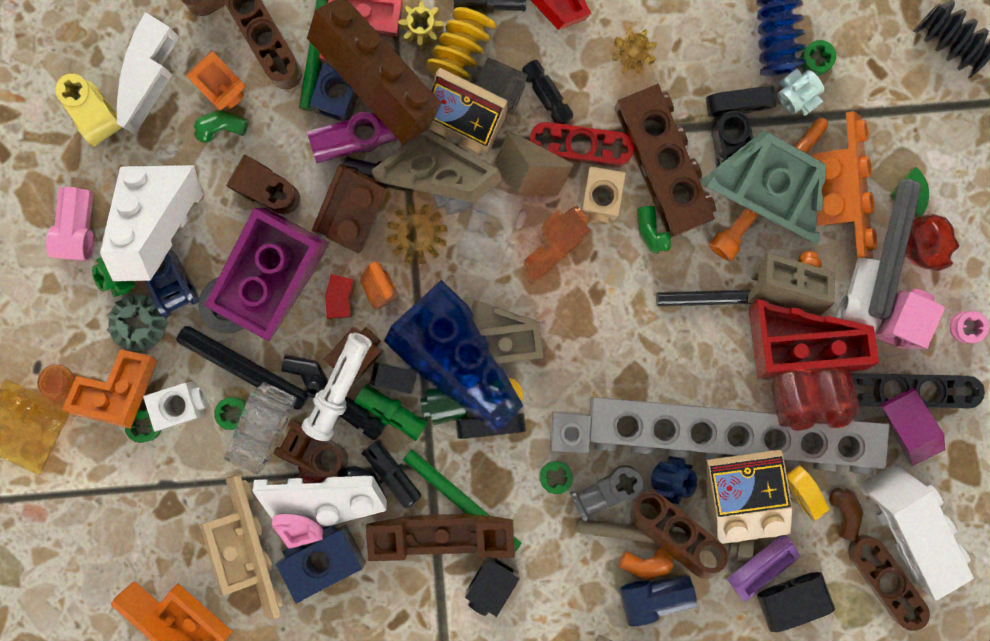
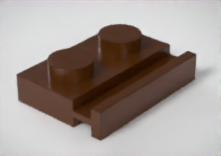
M344 164L338 165L311 231L319 232L325 235L326 238L356 253H360L390 186L377 182L375 179L359 171L351 170Z

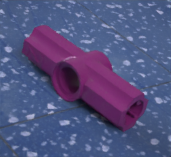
M367 112L357 113L346 121L307 131L316 164L356 152H371L377 146L398 140L375 113ZM361 126H368L374 131V135L367 140L357 138L354 133Z

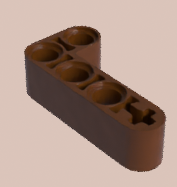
M181 0L197 16L209 15L226 5L257 60L272 82L281 89H291L300 83L302 79L301 66L262 0ZM245 2H254L252 11L246 14L239 13L240 7ZM262 33H273V37L268 44H257V40ZM278 55L288 71L284 75L280 73L279 67L273 60Z

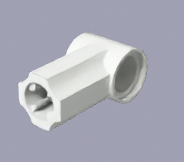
M858 258L848 294H845L842 298L836 318L874 326L876 334L883 319L870 316L868 310L880 261Z

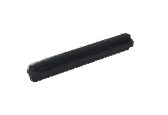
M184 326L180 330L176 338L177 343L290 407L299 410L307 401L308 395L304 390L196 329Z

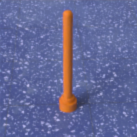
M825 118L816 119L795 147L808 154L828 128V121ZM746 208L729 230L724 229L722 233L717 232L708 246L719 257L732 262L741 250L739 247L742 243L740 238L759 215Z

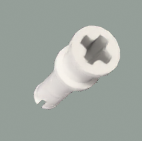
M354 332L349 334L345 347L339 356L324 390L316 393L313 400L315 406L310 417L304 419L301 426L302 430L310 437L320 441L332 439L334 435L333 426L338 416L344 414L347 407L345 397L372 344L366 336Z

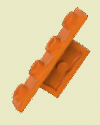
M852 111L846 112L848 148L812 154L813 158L826 164L825 183L822 186L823 207L822 211H817L818 226L854 223L857 257L870 259L873 258V250L877 249L878 239L875 228H871L870 214H873L875 211L873 193L868 192L867 178L872 176L871 160L869 156H865L864 142L869 140V128L866 119L862 120L861 115Z
M136 582L128 585L111 602V606L151 641H226L233 632L179 583L169 591L161 603Z

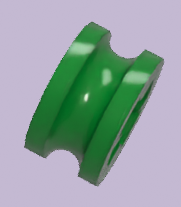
M816 40L810 43L801 53L800 66L804 72L810 70L817 76H821L835 64L837 58L836 51L829 42ZM817 50L820 51V57L826 58V61L819 65V67L816 66L815 59L810 58Z
M228 397L221 400L214 410L216 423L226 430H235L243 427L250 418L248 403L239 397ZM228 404L231 407L238 406L241 410V414H237V417H240L237 423L233 419H225L224 413L228 412L225 407Z
M148 410L137 412L131 429L125 427V432L129 439L137 443L153 441L162 431L154 432L151 423V425L147 426L151 428L150 433H138L136 427H140V425H136L138 419L150 420Z
M551 461L541 468L539 481L542 487L549 493L562 494L571 487L573 474L566 464L559 461ZM559 467L562 468L565 473L561 476L566 477L565 483L563 485L556 483L554 487H550L547 484L550 481V478H546L547 472L549 470L557 471Z

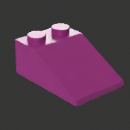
M253 208L204 306L266 341H270L312 277L330 242L268 208Z

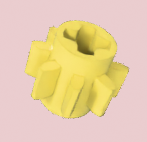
M423 0L420 1L419 7L411 9V7L406 6L407 20L402 19L398 21L401 29L409 30L404 35L405 43L407 44L414 40L418 43L420 50L423 49L424 43L430 41L437 45L436 31L444 30V22L434 21L439 15V9L435 7L430 11L425 7ZM417 21L422 24L427 22L428 28L425 30L422 27L416 28L415 23Z

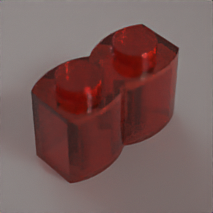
M849 368L782 372L776 374L771 384L779 426L791 427L795 431L809 429L815 423L828 424L830 428L844 427L849 425L860 411Z

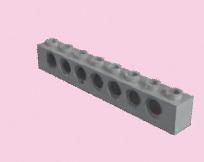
M590 397V442H595V449L617 451V445L632 446L631 452L653 454L654 448L668 449V456L689 458L690 451L704 452V459L709 460L724 458L727 455H746L781 450L785 467L796 468L800 461L814 462L813 469L836 471V464L850 466L849 472L872 474L873 468L886 469L889 424ZM628 415L634 419L635 429L630 435L623 436L617 431V423L621 417ZM661 419H667L671 424V432L664 439H658L654 434V426ZM703 422L707 427V435L704 440L694 442L690 434L691 429L696 423ZM734 426H739L743 431V439L737 445H731L727 438L729 430ZM775 429L779 434V442L774 448L768 449L764 442L765 435L768 431ZM811 432L815 437V445L810 451L805 452L802 449L801 441L805 434ZM848 436L851 441V448L848 453L841 455L838 450L839 441L843 437Z

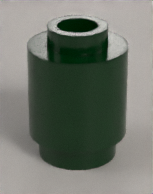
M460 382L427 389L426 397L420 398L424 419H432L433 425L468 418L467 414L476 412L470 384L460 385Z

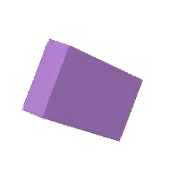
M787 535L778 536L727 578V580L745 602L799 559L800 554Z

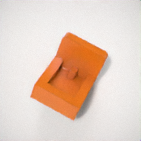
M212 50L186 74V77L219 111L225 106L228 109L233 108L245 95L242 90L246 85Z

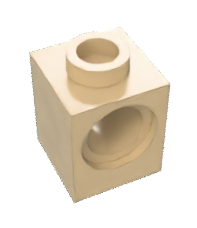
M589 167L580 209L581 215L588 216V222L607 225L609 219H617L622 200L625 172ZM596 189L607 190L611 195V204L607 206L597 205L592 198L593 191Z

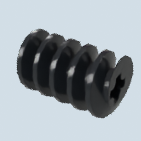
M948 0L943 4L938 3L921 20L913 32L917 33L927 28L928 32L924 41L927 43L937 37L939 41L935 48L936 52L949 47L950 51L946 60L950 61L959 56L961 60L956 69L960 71L971 66L972 70L968 76L969 79L990 60V40L985 42L989 30L982 28L974 32L978 23L974 18L962 23L967 13L964 9L951 14L955 6L954 0Z

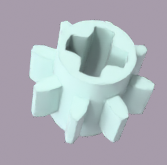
M796 68L779 82L783 89L778 92V99L791 114H795L800 110L806 116L823 103L819 95L824 92V86L818 76L810 70L801 74Z

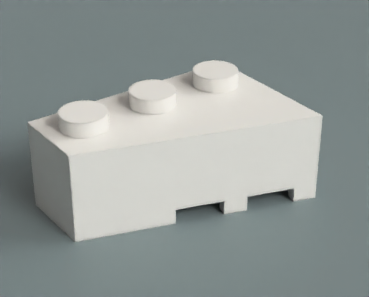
M194 165L120 167L100 250L102 259L113 281H149L152 279L172 247V237L179 227L183 228L188 221L187 213L194 202L199 203L203 196Z
M897 464L891 465L858 485L865 496H869L879 505L881 512L876 514L878 520L883 526L888 523L897 542L893 545L915 582L935 601L974 579L967 565L971 562V559L966 550L957 543L954 537L957 534V529L949 517L943 514L940 507L944 504L943 500L932 485L925 486Z

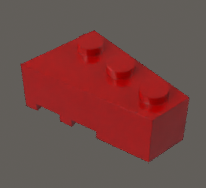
M759 299L748 308L757 379L861 371L879 364L874 326L832 316L823 317L806 313L802 309L793 307L789 309L776 306Z

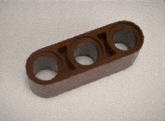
M654 491L643 492L637 497L630 510V518L634 526L694 575L703 579L715 577L726 567L728 563L726 547L670 501ZM642 504L654 506L658 513L657 518L647 519L643 517L639 506ZM672 527L683 529L687 536V542L677 543L673 541L670 537L669 529ZM709 551L713 553L717 560L716 567L708 568L704 566L700 560V552Z

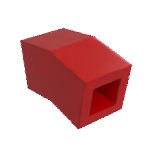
M335 274L330 275L325 294L327 319L352 317L351 297L356 282L354 279Z

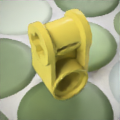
M66 74L58 80L56 95L73 119L78 131L93 147L97 146L123 128L117 124V112L106 101L95 84L77 74ZM80 87L81 89L78 92L81 97L79 99H75L78 96L76 89Z

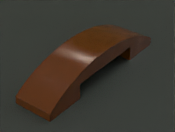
M435 514L382 520L368 523L365 526L368 561L405 560L407 555L478 553V559L515 558L513 519L471 514Z

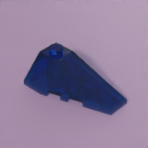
M440 280L391 325L384 342L417 373L498 433L523 407V404L503 368L497 365L489 350L490 344L485 335L481 336L472 319L474 315L469 306L448 285Z

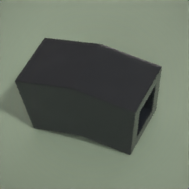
M374 362L369 384L412 394L418 371Z

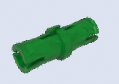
M368 383L360 391L354 402L382 419L381 423L385 426L389 424L397 428L415 442L428 421L402 406V401L397 398L392 400Z

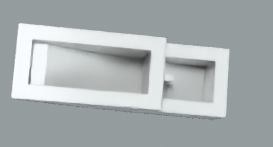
M146 12L134 31L126 51L117 95V124L134 135L173 76L162 65L180 38L169 26Z

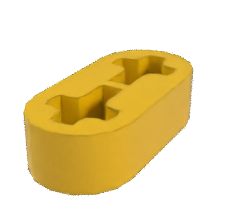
M798 465L786 474L792 495L810 519L816 521L829 511V507L818 485L804 468Z

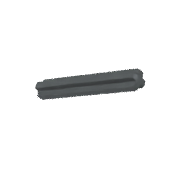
M913 179L901 180L898 183L868 310L869 315L877 319H889L892 314L921 190L920 183Z

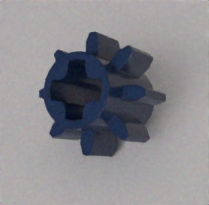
M669 456L667 463L660 462L654 468L651 475V484L657 493L661 494L671 503L679 505L681 497L688 499L694 494L697 487L696 472L692 470V465L685 464V459Z

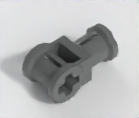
M622 465L616 467L610 475L598 480L596 484L578 493L575 490L570 492V496L582 520L586 522L591 514L607 506L611 507L621 501H630L637 498L643 490V480L635 468ZM624 473L628 478L635 477L636 479L631 483L633 489L628 492L623 487L616 488V485L620 483L619 476Z

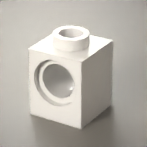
M195 382L183 383L143 396L154 432L206 416L204 408H207V400L202 388H197ZM177 395L184 399L186 405L181 415L176 414L172 409V401Z

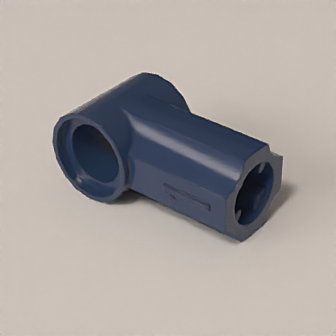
M689 574L656 582L649 580L636 581L619 588L629 626L651 624L658 621L662 615L698 607L695 588Z

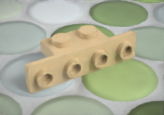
M241 475L227 477L225 479L235 513L200 524L219 593L224 596L256 585L264 616L272 620L280 618L279 607L283 605L282 597L276 585L272 586L269 572L272 571V562L266 550L262 551L259 537L262 536V528L256 515L252 516L249 506V501H252L250 486L246 480L242 481Z

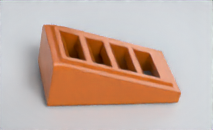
M376 261L369 264L360 277V283L371 306L377 310L398 300L400 296L386 268Z

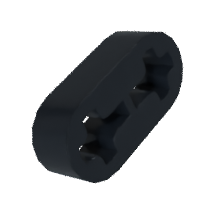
M764 86L709 95L706 97L708 117H721L730 111L751 113L776 107L774 87Z
M512 413L456 420L457 439L525 432V414Z

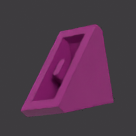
M914 388L880 404L911 466L945 451L944 433Z

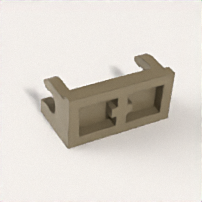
M767 252L764 260L752 273L751 279L758 282L748 294V303L753 304L759 299L767 301L772 305L789 309L792 307L804 310L803 312L819 316L835 303V272Z

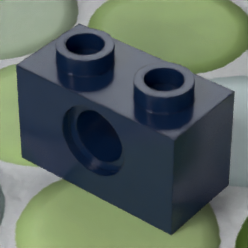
M331 525L323 529L322 540L309 543L306 546L301 545L284 549L282 551L284 557L275 565L295 604L362 570L366 562L347 525L338 529L335 525ZM313 552H322L327 556L329 561L327 568L320 569L313 565L311 560Z

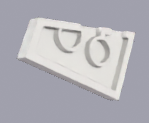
M373 476L327 477L324 483L303 484L302 478L288 479L287 484L269 485L268 479L254 480L253 493L272 520L275 515L294 514L307 517L324 528L384 512L387 509V499Z

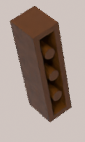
M333 0L316 9L307 39L394 136L404 145L429 129L442 103L348 0Z

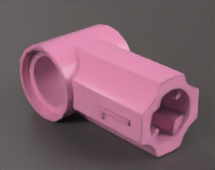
M59 187L55 226L50 227L46 238V250L50 258L89 261L94 251V234L90 229L93 191L75 187Z

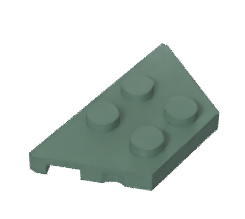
M760 132L704 177L700 183L812 243L817 244L820 240V233L816 232L817 211H822L823 207L822 186L825 183L826 164L768 132Z

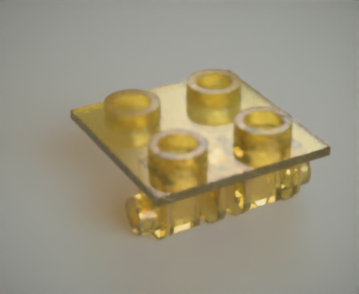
M4 379L0 388V457L37 475H41L69 413L62 410L64 405L8 379Z

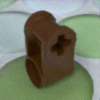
M245 154L226 184L228 188L253 202L256 201L278 214H290L297 209L300 203V194L290 182ZM278 191L284 192L287 196L284 200L276 199L274 195Z
M290 420L288 423L290 429L281 447H276L275 455L323 478L334 476L345 469L348 463V453L343 446L332 440H316L302 430L301 422ZM325 450L332 451L337 457L336 466L332 470L325 468L321 462V456Z

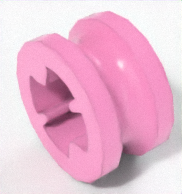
M977 311L960 312L951 319L949 325L952 337L961 343H978L984 340L989 331V323L986 317ZM965 320L975 322L976 327H972L973 330H976L974 334L964 333L963 327H967V325H964Z

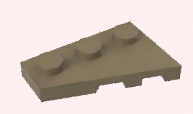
M429 130L408 141L371 170L377 182L472 203L478 201L502 181L497 168Z

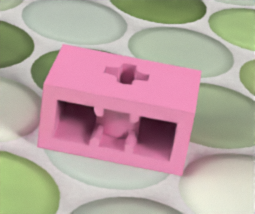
M912 289V292L899 291L895 297L891 317L882 320L875 338L899 349H928L945 306L934 302V295L920 289Z

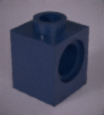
M323 64L309 105L315 113L342 122L351 119L358 95L332 66ZM335 84L346 85V92L340 98L329 97V90Z

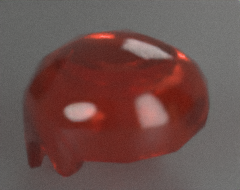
M928 213L914 219L905 256L911 264L925 270L940 271L953 265L951 256L960 247L955 238L954 227L946 217Z

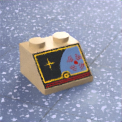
M439 67L430 91L442 104L430 128L427 130L443 139H446L447 135L459 140V146L472 154L478 155L480 151L489 154L507 117L508 101Z
M781 450L707 460V515L715 538L722 544L791 534L792 504Z

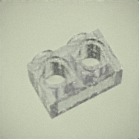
M265 382L260 385L248 398L224 459L257 475L271 460L297 397Z

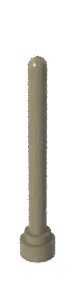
M580 520L576 526L581 534L655 543L639 529L631 525L593 520L584 522ZM669 531L673 541L677 543L687 542L686 533ZM754 539L723 544L727 549L728 557L734 558L735 562L747 563L753 557Z

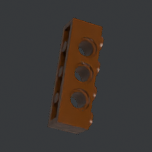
M658 83L617 100L614 107L624 133L630 137L632 144H634L633 155L664 229L670 234V238L713 221L715 219L713 212H716L715 202L708 191L704 193L699 179L702 178L701 169L696 159H690L685 146L688 145V139L681 125L676 126L671 114V112H674V106L668 92L662 93ZM648 120L657 121L661 125L662 134L657 136L650 135L644 128V122ZM659 154H671L676 161L675 168H663L658 161ZM675 186H683L688 190L690 196L688 203H679L674 199L672 191Z

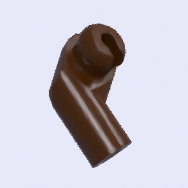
M839 487L834 488L830 493L829 503L834 507H839L843 514L838 536L857 541L864 514L863 508L853 491L848 488L845 490Z

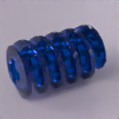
M756 0V5L761 7L757 11V19L762 22L758 26L757 31L758 34L764 36L758 41V47L764 50L759 55V62L767 65L760 69V75H786L797 67L806 64V59L795 57V53L805 50L806 45L795 43L794 40L805 34V30L794 28V24L804 20V15L793 13L794 9L803 6V1Z

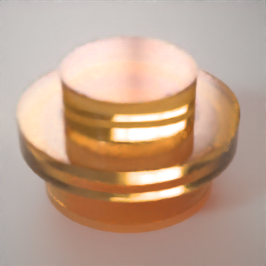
M47 366L38 376V390L48 400H64L69 394L75 377L66 366Z

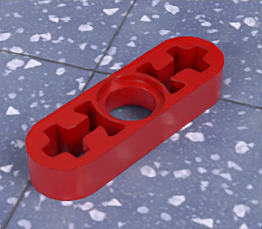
M539 123L532 129L529 141L541 147V142L536 141L535 138L541 137L543 131L550 132V138L561 140L562 133H568L565 141V152H559L561 144L550 143L546 150L567 161L620 167L630 160L634 152V144H632L630 137L623 132L566 124ZM584 135L590 139L592 147L588 153L577 154L573 151L571 140L575 136ZM597 137L604 138L601 146L610 147L615 141H620L621 148L626 149L627 153H621L619 159L613 158L612 151L602 149L600 152L601 157L594 156L598 148Z

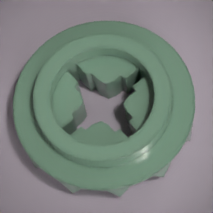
M127 295L123 299L116 301L111 312L107 314L109 318L107 331L111 334L114 343L126 351L142 352L149 350L158 344L165 333L166 318L159 313L152 298L146 295ZM138 312L140 314L139 320L150 326L149 328H136L135 332L132 333V326L123 320L128 317L134 318Z

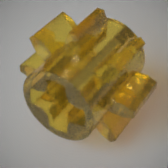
M629 27L625 40L620 37L615 38L613 44L621 50L613 54L612 61L620 60L623 65L622 73H625L628 69H635L636 73L641 75L643 63L653 65L656 60L649 52L656 48L657 42H649L646 37L647 29L643 30L642 33H634L632 28ZM637 46L640 48L639 53L635 57L629 55L630 50Z

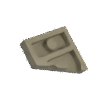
M463 297L471 367L544 358L539 321L520 316L496 306L494 307L470 297Z

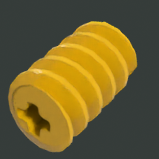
M458 7L452 13L454 20L448 21L445 26L448 33H442L438 39L441 46H435L432 51L435 59H428L425 64L426 69L433 77L436 76L440 67L462 79L469 80L471 76L464 69V66L476 67L478 63L470 56L471 53L482 55L484 52L482 47L477 44V41L489 42L491 38L484 31V28L495 30L497 27L496 23L486 15L472 9Z

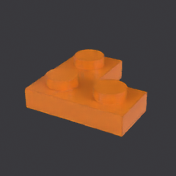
M120 349L107 382L76 376L62 410L71 415L131 429L158 361L150 355Z

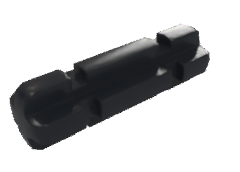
M537 59L530 61L522 68V74L528 83L532 82V89L546 110L552 112L551 117L554 122L558 124L568 123L574 116L572 110L567 103H563L564 98L549 75H544L545 69Z
M348 396L345 397L347 407L344 414L339 416L356 429H363L362 433L371 440H376L384 431L385 425L378 418H371L367 410L354 403Z

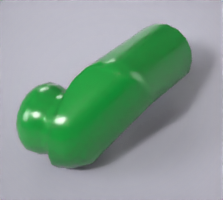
M216 110L199 117L195 121L193 126L195 129L194 136L203 143L210 142L215 136L214 133L220 130L244 136L248 129L249 119L223 110Z
M655 206L638 207L639 235L649 251L655 254H659V251H669L671 249L670 234L667 232H657Z

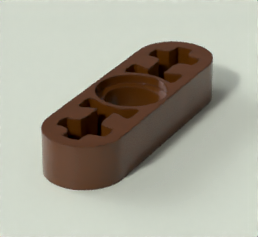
M859 535L857 541H851L848 548L851 561L894 621L910 631H918L924 628L930 618L929 608L884 544L869 535ZM862 546L874 547L871 554L876 562L882 565L875 568L871 561L864 557L860 558L864 554ZM889 572L894 573L898 579L897 587L891 592H883L880 588L881 577ZM903 598L907 604L916 608L913 611L916 617L913 620L904 617L907 612L903 605L896 600Z

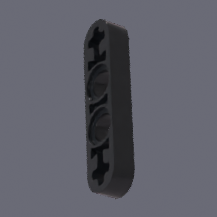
M851 373L842 377L837 387L840 399L846 404L881 407L880 404L889 400L885 397L883 389L890 380H895L899 383L901 394L914 388L920 397V387L926 381H932L937 387L936 397L928 402L921 397L927 408H975L982 402L985 395L984 386L976 377L964 375ZM855 379H857V384L860 386H874V394L859 393L855 400V395L848 392V387L855 385ZM966 386L972 389V394L965 398L960 395H948V388H964Z

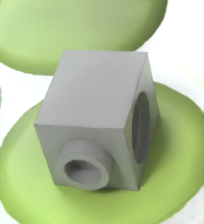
M552 411L549 445L551 451L589 454L591 416L589 414Z

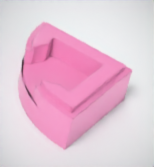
M294 514L273 516L272 527L288 549L323 539V528L307 517Z

